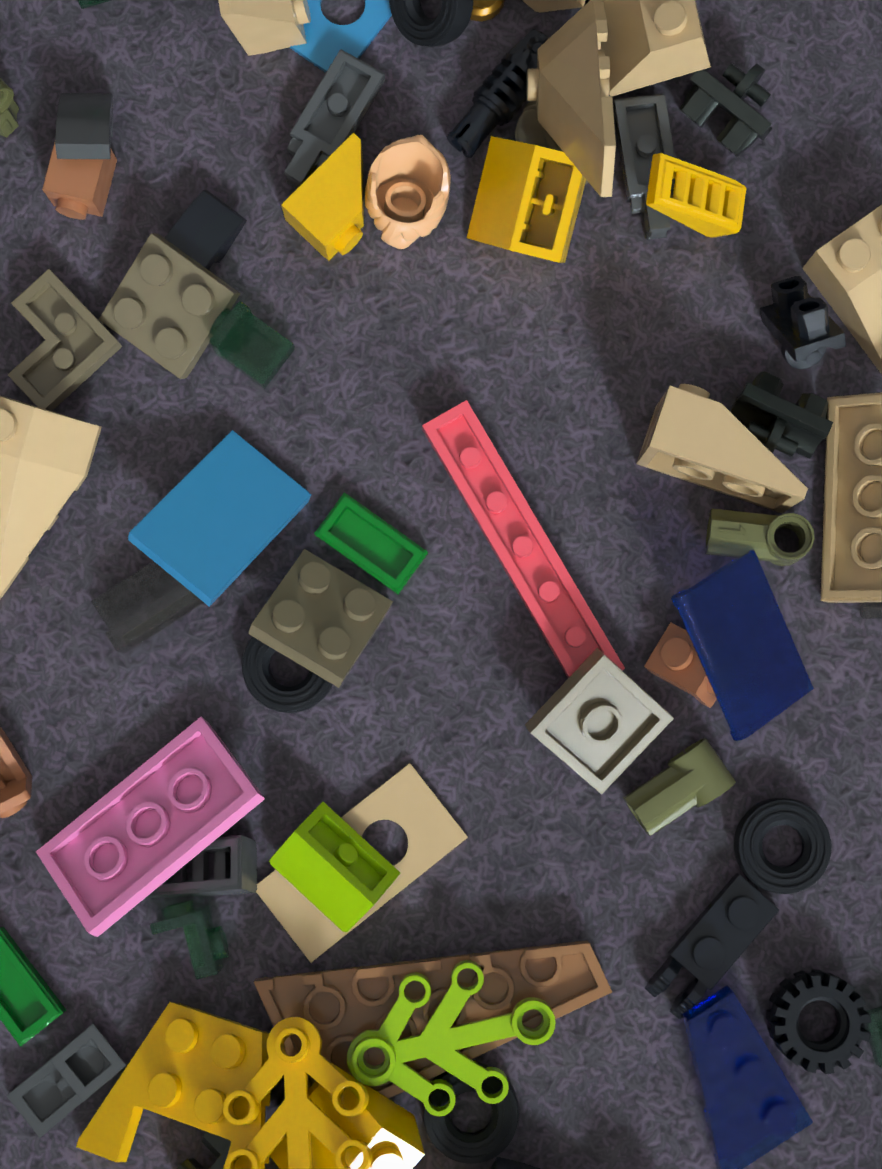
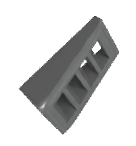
M243 835L218 837L193 858L192 882H187L186 864L172 875L171 884H165L164 882L146 898L256 893V841ZM214 853V880H209L208 854ZM230 853H231V878H230Z

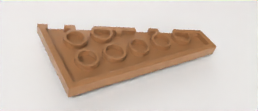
M588 940L256 978L253 981L273 1027L281 1020L289 1017H300L310 1021L316 1026L321 1035V1055L350 1075L352 1074L347 1065V1052L352 1040L363 1031L380 1028L399 997L401 980L409 973H421L428 978L431 984V996L424 1006L415 1008L399 1039L422 1033L452 984L451 973L454 966L464 960L474 961L481 967L484 983L476 994L470 995L451 1027L512 1013L515 1005L528 997L544 1000L551 1007L555 1019L612 993ZM470 968L461 970L457 976L458 983L463 987L473 986L478 979L477 973ZM411 981L405 986L404 991L410 999L417 1000L425 994V987L421 982ZM534 1009L526 1011L522 1017V1023L528 1028H535L542 1022V1014ZM296 1034L289 1036L285 1041L286 1053L289 1056H295L299 1053L302 1046L301 1039ZM517 1036L457 1051L473 1059L517 1038ZM371 1047L365 1051L364 1058L368 1064L376 1066L384 1061L385 1055L381 1049ZM427 1058L404 1062L428 1080L446 1072V1070ZM307 1074L309 1089L316 1080ZM390 1081L380 1086H369L388 1099L404 1092L403 1089Z

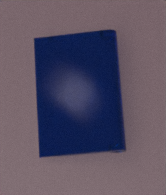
M750 550L688 590L678 592L671 597L672 603L679 611L721 706L734 741L749 737L814 689L755 550Z

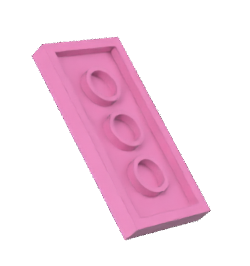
M201 716L39 848L36 853L86 931L98 937L265 798L209 722Z

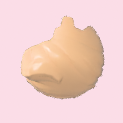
M423 135L403 138L385 146L375 158L368 173L365 187V207L368 209L370 217L374 219L375 227L382 231L381 239L397 249H405L420 236L425 237L431 234L432 230L437 228L442 219L449 199L451 175L447 161L443 154Z

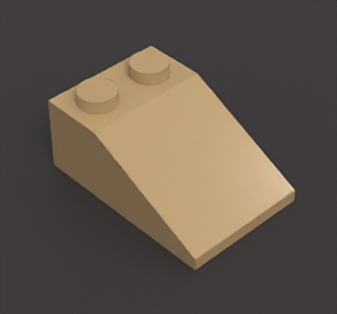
M880 205L816 250L804 265L803 270L882 374V205Z
M680 384L678 388L668 387L655 407L636 464L779 513L785 512L805 499L808 488L722 403L709 399L710 393L690 384Z

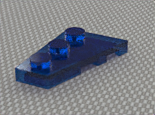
M728 985L683 1014L696 1076L700 1081L704 1099L706 1122L711 1131L716 1153L714 1157L717 1169H744L813 1123L741 1003Z

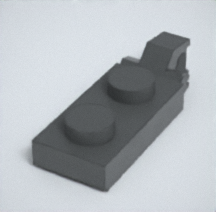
M342 49L339 50L290 132L291 141L287 147V152L294 155L284 172L287 184L297 189L353 132L355 133L383 86L385 73Z
M665 94L614 99V122L627 203L630 202L631 214L642 213L646 240L667 238V230L671 228L669 217L646 205L653 154L663 153L675 158ZM674 178L672 179L670 198H673Z

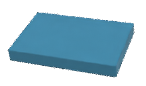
M232 430L129 532L128 541L210 607L309 502L312 494Z

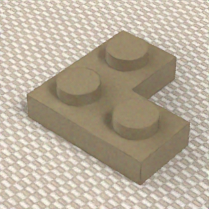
M50 269L44 272L11 302L45 339L43 343L8 374L13 382L37 407L53 411L122 347L118 340Z

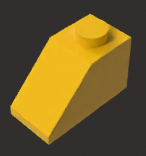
M354 132L281 204L285 220L328 261L337 252L341 255L350 252L363 236V232L360 230L364 226L363 154L361 139Z

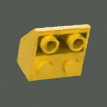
M491 136L467 238L553 262L565 263L586 183L585 177L562 151Z

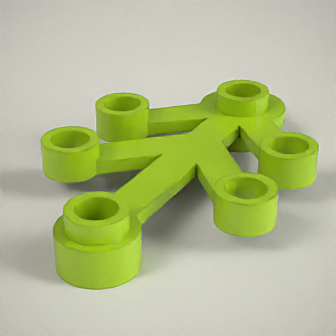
M464 960L454 966L451 973L452 984L422 1033L399 1039L415 1008L424 1006L431 996V984L428 978L421 973L413 972L407 974L401 980L399 997L380 1028L363 1031L352 1040L347 1052V1065L353 1077L362 1084L380 1086L390 1081L423 1102L428 1113L433 1116L442 1117L449 1114L455 1106L456 1097L453 1086L442 1079L430 1082L404 1062L427 1058L474 1088L482 1101L488 1104H496L504 1100L508 1094L509 1085L505 1073L497 1067L484 1068L457 1050L517 1036L523 1043L528 1045L542 1044L552 1036L555 1030V1016L551 1007L544 1000L528 997L519 1001L512 1013L451 1027L470 995L476 994L484 983L481 967L474 961ZM465 968L473 969L478 975L477 982L471 987H463L457 981L458 973ZM418 981L424 985L425 994L423 997L413 1000L405 994L404 989L409 982ZM532 1009L539 1011L542 1014V1022L539 1026L528 1028L522 1023V1017L526 1011ZM371 1047H377L383 1051L385 1059L379 1065H370L364 1058L365 1051ZM495 1076L502 1081V1088L498 1093L488 1094L482 1089V1083L487 1077ZM435 1089H443L449 1094L450 1099L446 1105L437 1107L430 1102V1093Z

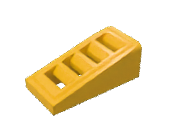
M653 154L646 198L647 206L707 237L736 234L741 230L746 196L745 185L727 176L666 154ZM674 178L673 198H670L672 179Z

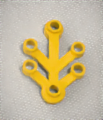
M289 1017L281 1020L272 1028L267 1039L268 1060L243 1090L233 1091L225 1098L223 1114L226 1120L233 1125H248L252 1123L259 1115V1103L283 1077L285 1100L244 1149H238L229 1154L225 1161L224 1169H235L236 1161L242 1155L250 1159L252 1169H262L263 1162L285 1136H287L288 1169H312L310 1132L335 1155L338 1169H352L345 1162V1153L352 1146L358 1147L363 1154L362 1164L357 1169H369L372 1163L370 1147L361 1140H353L309 1099L307 1074L332 1094V1103L335 1110L344 1116H356L366 1109L369 1101L367 1089L359 1082L348 1080L321 1055L322 1039L313 1023L300 1017ZM296 1034L301 1039V1050L295 1056H289L285 1051V1041L289 1036ZM349 1087L355 1088L360 1097L358 1105L352 1110L345 1108L341 1100L343 1092ZM239 1097H245L250 1105L249 1113L243 1119L236 1117L233 1110L234 1103Z

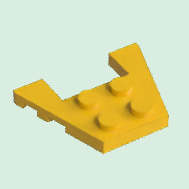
M169 1002L79 1137L76 1147L114 1162H127L143 1109L230 1140L231 1145L227 1157L235 1150L244 1149L265 1124L266 1106H270V1092L259 1103L260 1112L258 1117L248 1125H233L229 1123L223 1114V1102L231 1092L243 1090L268 1060L266 1045L269 1033L181 1003ZM239 1097L233 1106L234 1114L236 1117L243 1119L249 1113L250 1105L245 1097ZM242 1155L236 1161L235 1169H252V1163L247 1156ZM269 1156L263 1162L262 1169H265V1164L269 1163Z

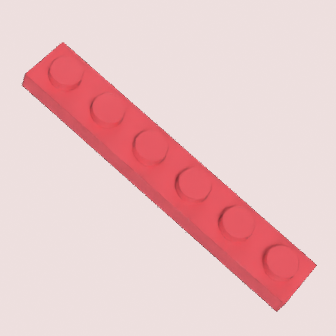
M465 400L423 424V432L566 676L569 678L596 648L601 650L621 670H624L625 667L468 401Z

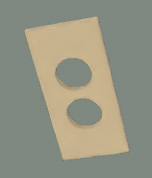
M411 763L341 817L361 837L365 829L373 822L391 820L404 829L408 839V848L405 856L393 865L401 874L375 905L348 932L341 931L276 869L257 884V894L310 963L468 838Z

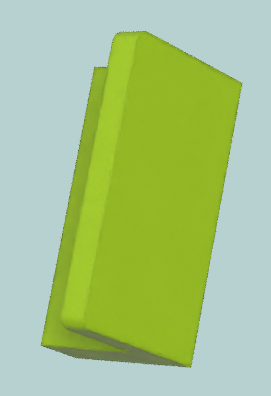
M322 802L303 821L269 860L270 864L343 932H348L375 905L401 874L325 802Z

